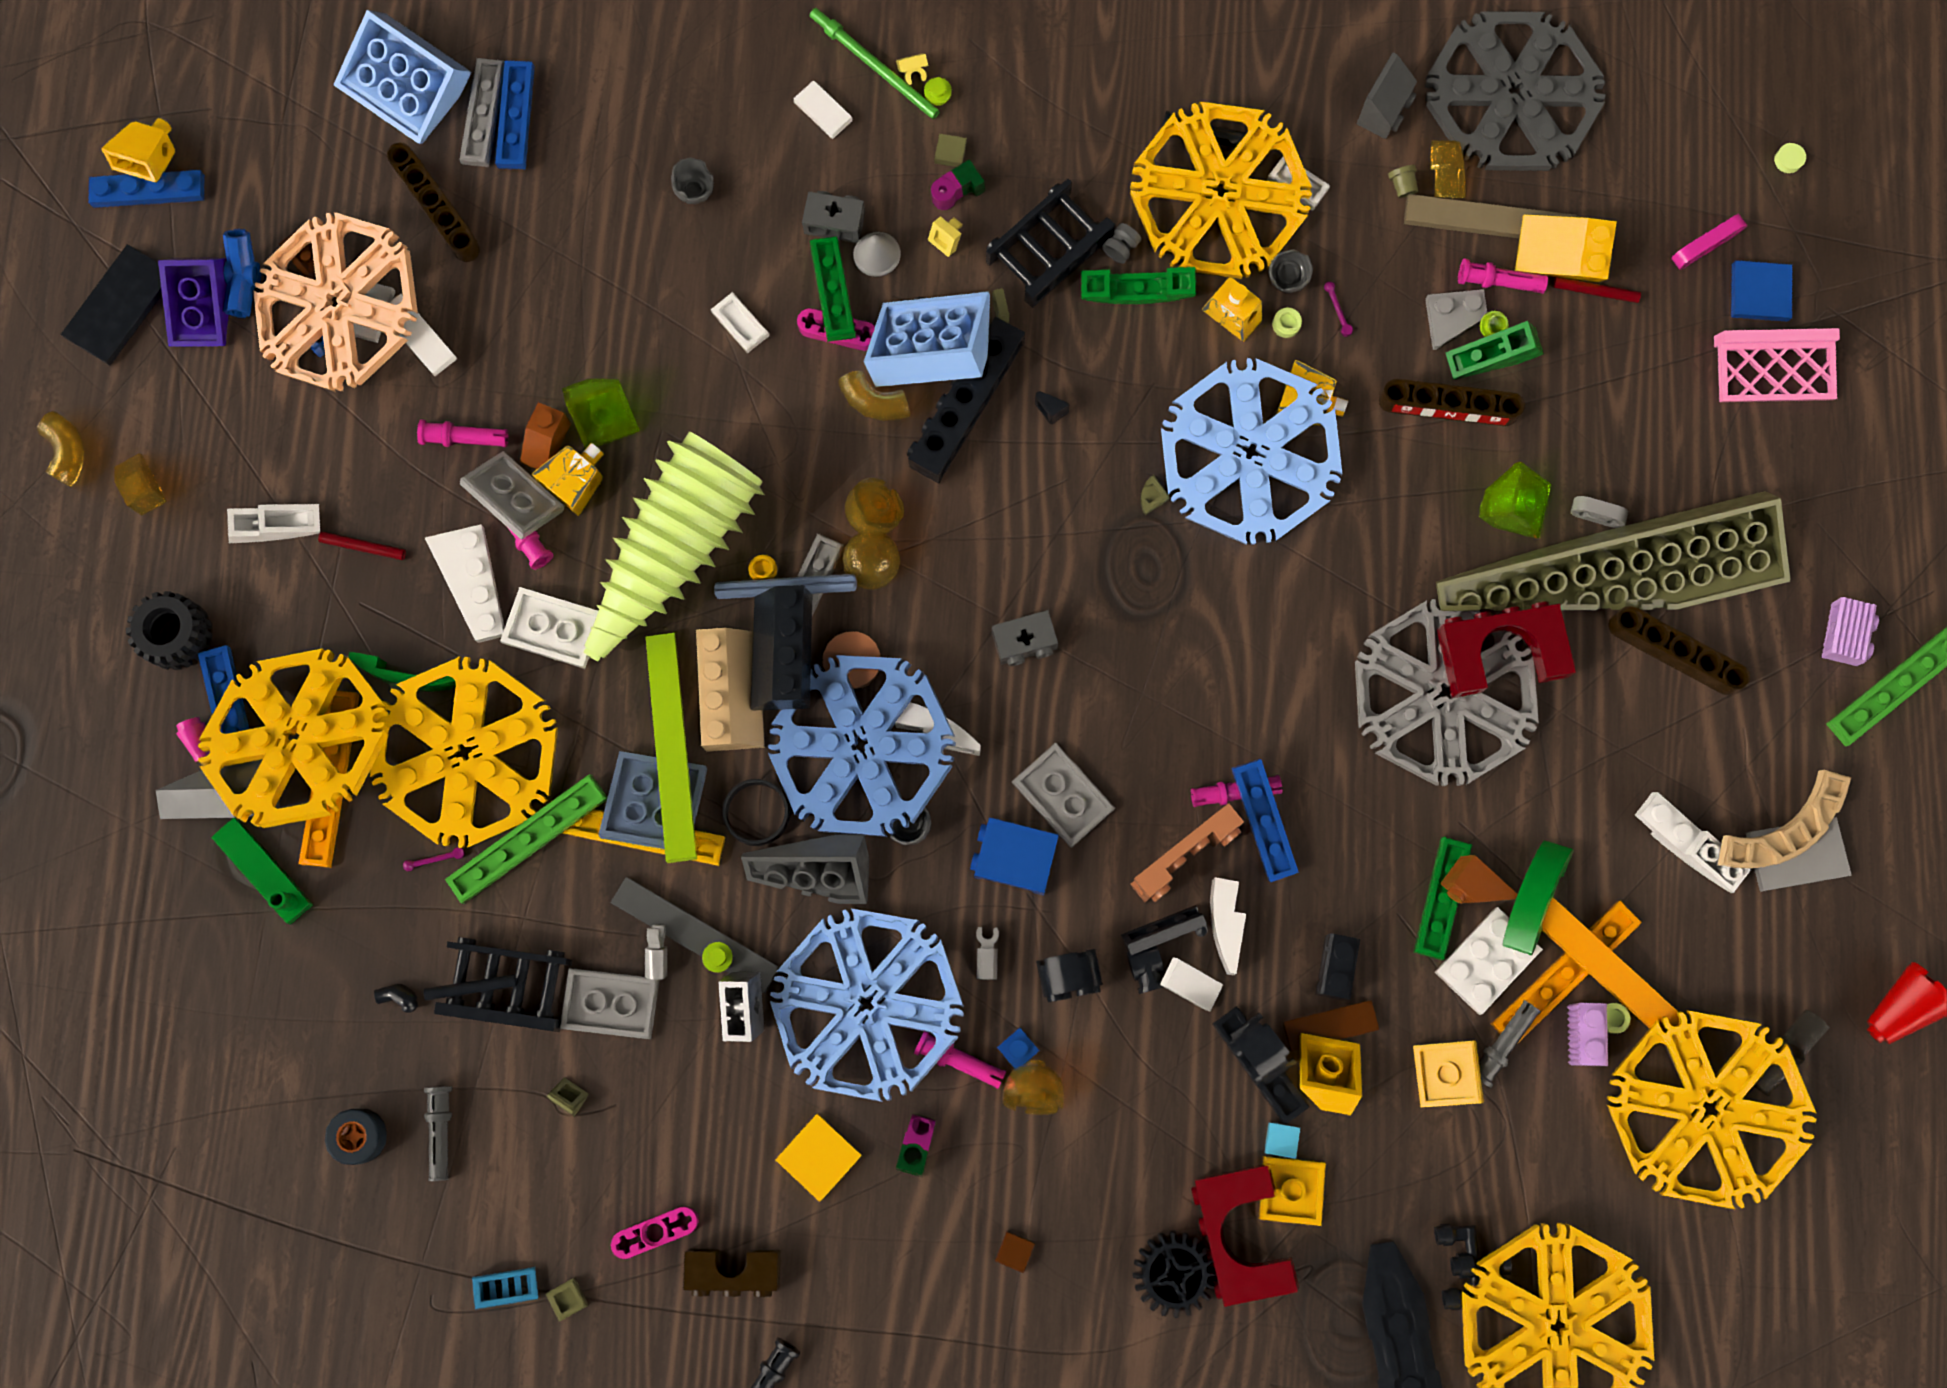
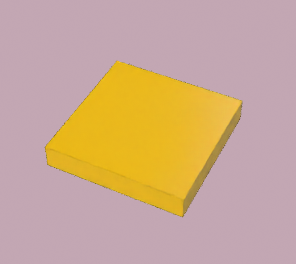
M1476 1040L1413 1046L1421 1107L1484 1103Z
M817 1113L775 1160L821 1202L858 1161L862 1154Z
M1263 1156V1164L1270 1163L1277 1195L1260 1200L1258 1219L1322 1226L1326 1163Z

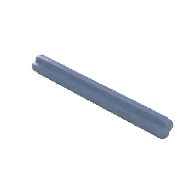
M854 574L725 581L715 583L714 593L718 599L755 597L775 586L805 585L811 594L849 592L856 590L857 580Z

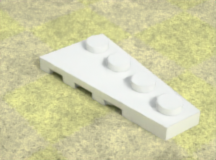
M480 524L425 537L475 641L480 643L501 638L505 627L484 527Z

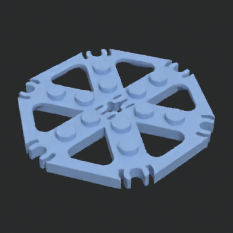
M1247 358V368L1243 371L1237 369L1236 360L1231 362L1230 368L1232 373L1230 374L1227 369V362L1172 402V404L1183 408L1180 410L1175 406H1170L1168 411L1174 413L1177 419L1175 422L1164 420L1162 423L1165 428L1173 429V432L1165 431L1161 428L1168 495L1174 490L1179 489L1180 491L1171 497L1172 503L1179 498L1184 499L1186 506L1179 511L1181 515L1186 514L1190 508L1194 509L1185 519L1246 545V532L1250 533L1249 540L1251 545H1255V535L1259 532L1264 533L1266 543H1270L1272 539L1270 530L1274 531L1275 541H1277L1331 501L1320 496L1321 493L1326 497L1334 496L1335 493L1326 488V483L1328 481L1339 483L1341 479L1337 475L1330 474V472L1342 475L1335 408L1326 414L1323 413V411L1330 408L1331 400L1324 405L1317 403L1316 398L1322 394V388L1315 390L1312 395L1309 392L1317 387L1318 384L1255 358L1256 371L1252 370L1253 362L1251 358ZM1269 377L1295 388L1298 393L1297 399L1263 424L1259 382L1263 378ZM1216 384H1226L1229 387L1233 427L1197 412L1194 409V401ZM1313 424H1321L1325 428L1328 458L1323 463L1313 462L1282 448ZM1240 436L1248 439V441L1241 439ZM1184 439L1221 456L1191 478L1184 479L1179 476L1177 471L1175 444L1177 441ZM1251 444L1256 445V451L1261 456H1252L1251 459H1247V453L1240 447L1249 448ZM1269 476L1307 492L1309 495L1308 503L1284 520L1277 519L1273 515ZM1239 479L1243 521L1238 525H1232L1209 515L1205 510V504Z
M851 908L854 921H852L848 911L843 910L844 921L841 924H836L832 915L828 916L827 921L831 926L828 930L826 921L822 919L776 971L777 973H785L788 977L787 979L783 976L774 977V981L784 984V990L781 993L771 992V996L776 1000H783V1002L774 1003L770 1001L790 1068L793 1069L795 1067L794 1073L800 1075L805 1069L811 1071V1076L805 1083L811 1086L820 1077L818 1083L812 1088L883 1102L880 1096V1089H882L884 1098L890 1101L892 1100L890 1089L893 1086L900 1088L901 1095H907V1088L903 1083L906 1080L909 1084L910 1092H912L957 1040L958 1036H951L946 1034L948 1030L953 1033L960 1032L961 1028L952 1026L950 1020L955 1015L963 1016L964 1012L957 1008L952 1009L951 1006L964 1007L941 939L935 947L931 948L939 938L935 933L928 940L922 939V933L927 927L923 923L916 928L915 933L913 932L916 925L920 923L919 920ZM868 926L899 931L902 935L901 941L873 972L863 943L862 931ZM828 942L831 944L843 983L802 976L800 971L802 964L821 943ZM933 961L937 964L946 991L942 1000L935 1001L897 994L923 963ZM863 997L867 1000L873 997L871 1004L874 1007L871 1011L865 1009L862 1012L860 1010L863 1006L860 1000ZM803 1008L835 1014L836 1016L807 1049L799 1047L790 1020V1014L794 1009ZM890 1025L934 1034L936 1038L934 1047L915 1068L908 1069L904 1067ZM859 1037H861L873 1075V1080L868 1085L838 1081L832 1074L834 1066Z

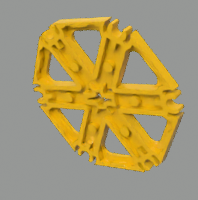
M1201 101L1199 106L1193 103L1191 106L1193 116H1186L1181 108L1178 110L1177 119L1174 112L1136 160L1134 166L1137 167H1133L1132 174L1141 176L1142 181L1131 182L1130 189L1132 190L1130 195L1154 252L1161 245H1164L1158 257L1162 258L1167 252L1173 253L1174 259L1170 264L1171 267L1176 266L1179 260L1183 259V263L1179 267H1195V273L1242 279L1244 275L1247 278L1251 275L1248 267L1249 264H1255L1259 272L1264 270V262L1268 268L1274 257L1280 253L1308 215L1303 214L1309 212L1310 206L1302 205L1300 199H1310L1312 196L1310 191L1312 186L1288 129L1286 128L1285 132L1278 136L1283 123L1280 122L1276 128L1268 126L1267 122L1271 117L1270 113L1266 114L1262 121H1258L1265 110ZM1214 119L1242 122L1248 128L1247 134L1226 161L1210 126V122ZM1180 136L1186 145L1196 171L1156 166L1154 158L1170 137ZM1276 149L1281 151L1292 175V182L1286 184L1250 179L1249 177L1268 152ZM1219 184H1224V189L1228 190V192L1224 193L1223 197H1219L1218 192L1213 190ZM1154 197L1193 202L1169 233H1162L1158 230L1148 206L1149 200ZM1246 210L1281 214L1285 217V228L1269 247H1262ZM1216 220L1231 253V260L1227 264L1199 261L1193 256V249Z
M322 648L256 661L260 664L262 671L251 664L249 667L253 673L250 678L245 679L240 674L236 675L238 682L241 684L240 687L233 679L231 680L199 738L201 743L198 744V747L203 752H210L207 756L198 758V762L203 765L199 767L230 812L237 819L246 823L248 817L254 813L251 823L257 827L268 828L330 816L332 814L328 812L326 805L335 812H338L339 808L336 806V800L339 797L343 796L349 802L352 801V796L347 791L348 788L351 789L355 796L358 795L389 735L386 732L389 730V726L385 722L377 723L381 717L388 716V712L384 709L387 708L348 656L346 658L343 654H340L338 659L332 662L335 656L333 652L328 649L325 651ZM308 665L310 672L292 706H290L272 681V675L280 669ZM344 678L350 679L363 697L362 704L355 709L325 714ZM240 698L247 699L265 724L263 727L224 734L221 732V725L233 703ZM297 733L299 735L297 740L292 739L290 741L288 739L290 734L295 735ZM364 740V746L355 764L346 774L339 773L322 749L323 747ZM262 760L246 791L242 794H234L222 777L221 769L226 766ZM296 768L313 791V797L306 804L277 809L275 806Z
M458 657L396 684L405 691V694L398 689L390 690L397 697V702L391 705L387 701H383L387 707L384 709L389 710L390 714L378 719L377 723L385 722L389 729L392 725L399 724L433 749L393 766L386 761L387 737L371 768L370 777L383 773V777L375 778L372 781L373 785L384 783L387 787L386 792L378 796L379 799L393 797L389 802L383 803V805L437 845L441 844L440 838L442 833H444L442 837L443 846H449L451 836L455 835L459 839L458 848H463L467 844L466 835H468V848L519 826L529 818L524 813V810L528 814L534 815L537 812L532 808V801L534 799H538L542 803L548 801L543 794L538 792L541 790L548 796L551 795L558 727L546 732V727H552L557 723L555 719L548 722L542 719V713L551 709L549 705L535 708L536 705L546 700L493 661L488 660L489 666L487 672H485L487 668L486 659L480 658L479 667L472 669L470 666L471 658L464 657L462 660L463 669H461L460 662L462 657ZM445 676H450L455 680L456 688L452 723L417 698V691L420 687ZM497 681L520 697L523 706L519 712L484 727L488 684ZM531 739H537L542 746L539 774L534 780H529L496 755ZM462 744L464 747L479 746L468 754V760L464 757L450 758L461 751L460 745ZM449 747H453V749H451V750H449V751H446V750H445V749H447V748H449ZM445 778L441 817L438 822L429 823L406 806L405 797L408 793ZM477 781L507 802L511 808L508 817L484 828H477L473 825Z
M1686 1010L1690 1023H1687L1686 1015L1680 1011L1677 1012L1680 1020L1677 1026H1671L1667 1017L1662 1018V1025L1666 1029L1663 1032L1659 1021L1656 1020L1611 1074L1624 1077V1081L1622 1082L1618 1079H1611L1609 1081L1610 1084L1617 1085L1621 1089L1619 1096L1607 1095L1609 1101L1620 1103L1621 1106H1607L1634 1173L1637 1174L1638 1170L1645 1165L1646 1168L1641 1170L1638 1177L1644 1181L1648 1175L1654 1174L1656 1182L1651 1188L1656 1192L1663 1187L1665 1182L1664 1190L1659 1193L1664 1196L1735 1209L1732 1204V1196H1734V1201L1738 1207L1744 1208L1742 1196L1745 1193H1750L1754 1202H1760L1761 1197L1756 1191L1759 1188L1763 1199L1766 1200L1812 1145L1811 1143L1800 1142L1798 1139L1800 1137L1814 1139L1813 1134L1805 1133L1802 1130V1125L1806 1121L1816 1123V1118L1810 1115H1803L1802 1112L1811 1111L1816 1113L1788 1044L1785 1043L1782 1049L1776 1052V1049L1782 1045L1783 1039L1777 1037L1773 1043L1768 1044L1765 1041V1035L1770 1029L1764 1026L1759 1029L1755 1036L1757 1028L1762 1025L1755 1022ZM1703 1027L1735 1031L1742 1038L1741 1046L1716 1076L1698 1036L1699 1030ZM1662 1043L1667 1046L1684 1088L1640 1080L1635 1075V1067L1653 1045ZM1771 1064H1777L1781 1067L1793 1095L1792 1102L1787 1106L1742 1099ZM1713 1089L1714 1091L1708 1097V1093ZM1714 1101H1717L1715 1109L1718 1111L1717 1115L1709 1114L1707 1117H1704L1706 1109L1703 1107V1104L1705 1102L1712 1104ZM1697 1108L1698 1110L1692 1116V1112ZM1633 1111L1679 1119L1654 1150L1649 1153L1641 1152L1638 1149L1627 1121L1628 1115ZM1737 1130L1781 1138L1786 1144V1149L1767 1173L1758 1175L1753 1170ZM1705 1142L1722 1180L1721 1187L1716 1191L1684 1186L1679 1183L1677 1178L1678 1174Z
M1541 1223L1540 1226L1535 1224L1478 1261L1476 1264L1484 1267L1487 1271L1484 1273L1477 1268H1472L1471 1272L1479 1276L1480 1281L1476 1286H1471L1468 1283L1464 1284V1287L1473 1293L1474 1296H1469L1462 1291L1465 1366L1473 1377L1478 1373L1484 1374L1483 1380L1477 1383L1476 1386L1478 1388H1505L1504 1384L1542 1359L1543 1388H1578L1577 1355L1611 1373L1614 1378L1611 1388H1638L1631 1385L1630 1380L1644 1385L1645 1381L1637 1376L1636 1371L1641 1366L1651 1370V1364L1641 1357L1646 1356L1654 1361L1650 1286L1646 1285L1648 1281L1642 1276L1636 1280L1631 1278L1632 1273L1639 1268L1638 1265L1631 1262L1633 1259L1567 1223V1229L1564 1224L1557 1223V1232L1552 1236L1549 1233V1225ZM1580 1245L1603 1257L1608 1263V1269L1605 1274L1574 1293L1571 1248ZM1526 1247L1534 1248L1537 1253L1539 1297L1502 1278L1499 1273L1500 1265ZM1628 1301L1633 1303L1636 1338L1633 1343L1623 1344L1592 1327V1325ZM1482 1306H1489L1524 1327L1492 1348L1483 1350L1478 1345L1477 1311ZM1557 1318L1565 1324L1564 1328L1559 1329L1558 1336L1557 1332L1551 1329V1325L1556 1324Z

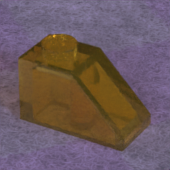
M138 453L114 467V482L126 505L141 516L167 502L142 454Z

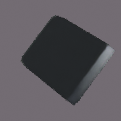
M1041 391L1036 393L1035 405L1049 424H1054L1068 414L1069 404Z

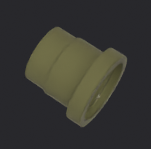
M1416 165L1400 167L1388 173L1389 180L1393 181L1398 198H1404L1408 194L1414 195L1419 192L1415 176L1417 172Z

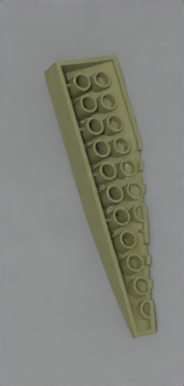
M1766 491L1580 537L1436 581L1440 610L1479 611L1480 609H1494L1495 611H1502L1516 606L1526 610L1532 609L1531 605L1545 601H1548L1550 605L1560 604L1561 610H1597L1600 608L1620 610L1626 606H1632L1641 610H1653V608L1677 610L1790 582L1781 498Z

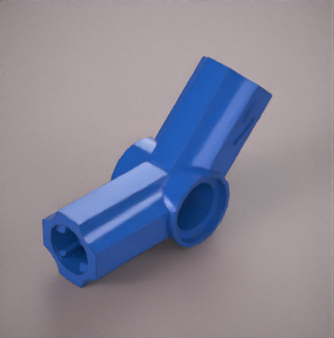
M234 229L225 231L222 234L227 259L224 266V279L227 288L223 311L227 315L236 318H246L251 314L253 290L256 287L255 282H261L262 274L259 272L261 269L260 264L254 261L250 232H247L245 229Z

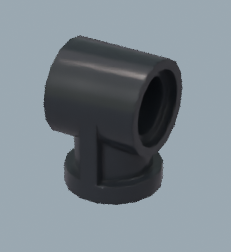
M1157 945L1133 955L1129 951L1126 952L1134 981L1138 980L1140 988H1137L1139 994L1164 988L1160 985L1164 967Z

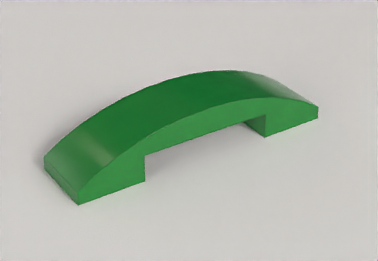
M1195 267L1167 268V272L1110 274V270L1081 271L1082 300L1109 304H1151L1196 296Z
M349 651L348 657L356 665L375 678L390 685L399 687L396 684L416 676L385 670L387 662L378 656ZM445 676L420 687L418 691L433 692L455 689L456 683L452 677Z
M1545 840L1542 842L1518 892L1502 946L1531 956L1533 955L1543 930L1542 923L1560 877H1564L1572 857V848Z

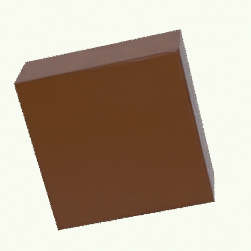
M1006 1231L995 1261L1024 1273L1035 1243Z

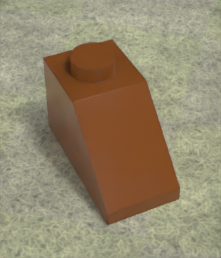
M537 403L525 429L520 459L521 464L537 470L557 454L571 425L564 412L542 403Z
M1476 855L1460 856L1440 883L1448 890L1447 895L1460 904L1515 899L1518 895Z

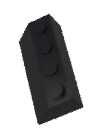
M805 585L775 586L754 597L752 711L810 709L813 596Z

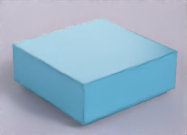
M1268 1123L1264 1153L1296 1159L1300 1128Z

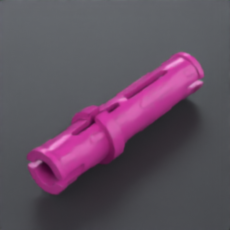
M1280 776L1267 777L1273 795L1282 794V788H1279L1282 787ZM1221 781L1217 782L1214 786L1191 788L1190 791L1193 794L1191 795L1193 807L1219 803L1221 806L1227 805L1229 801L1241 800L1236 782L1224 784Z

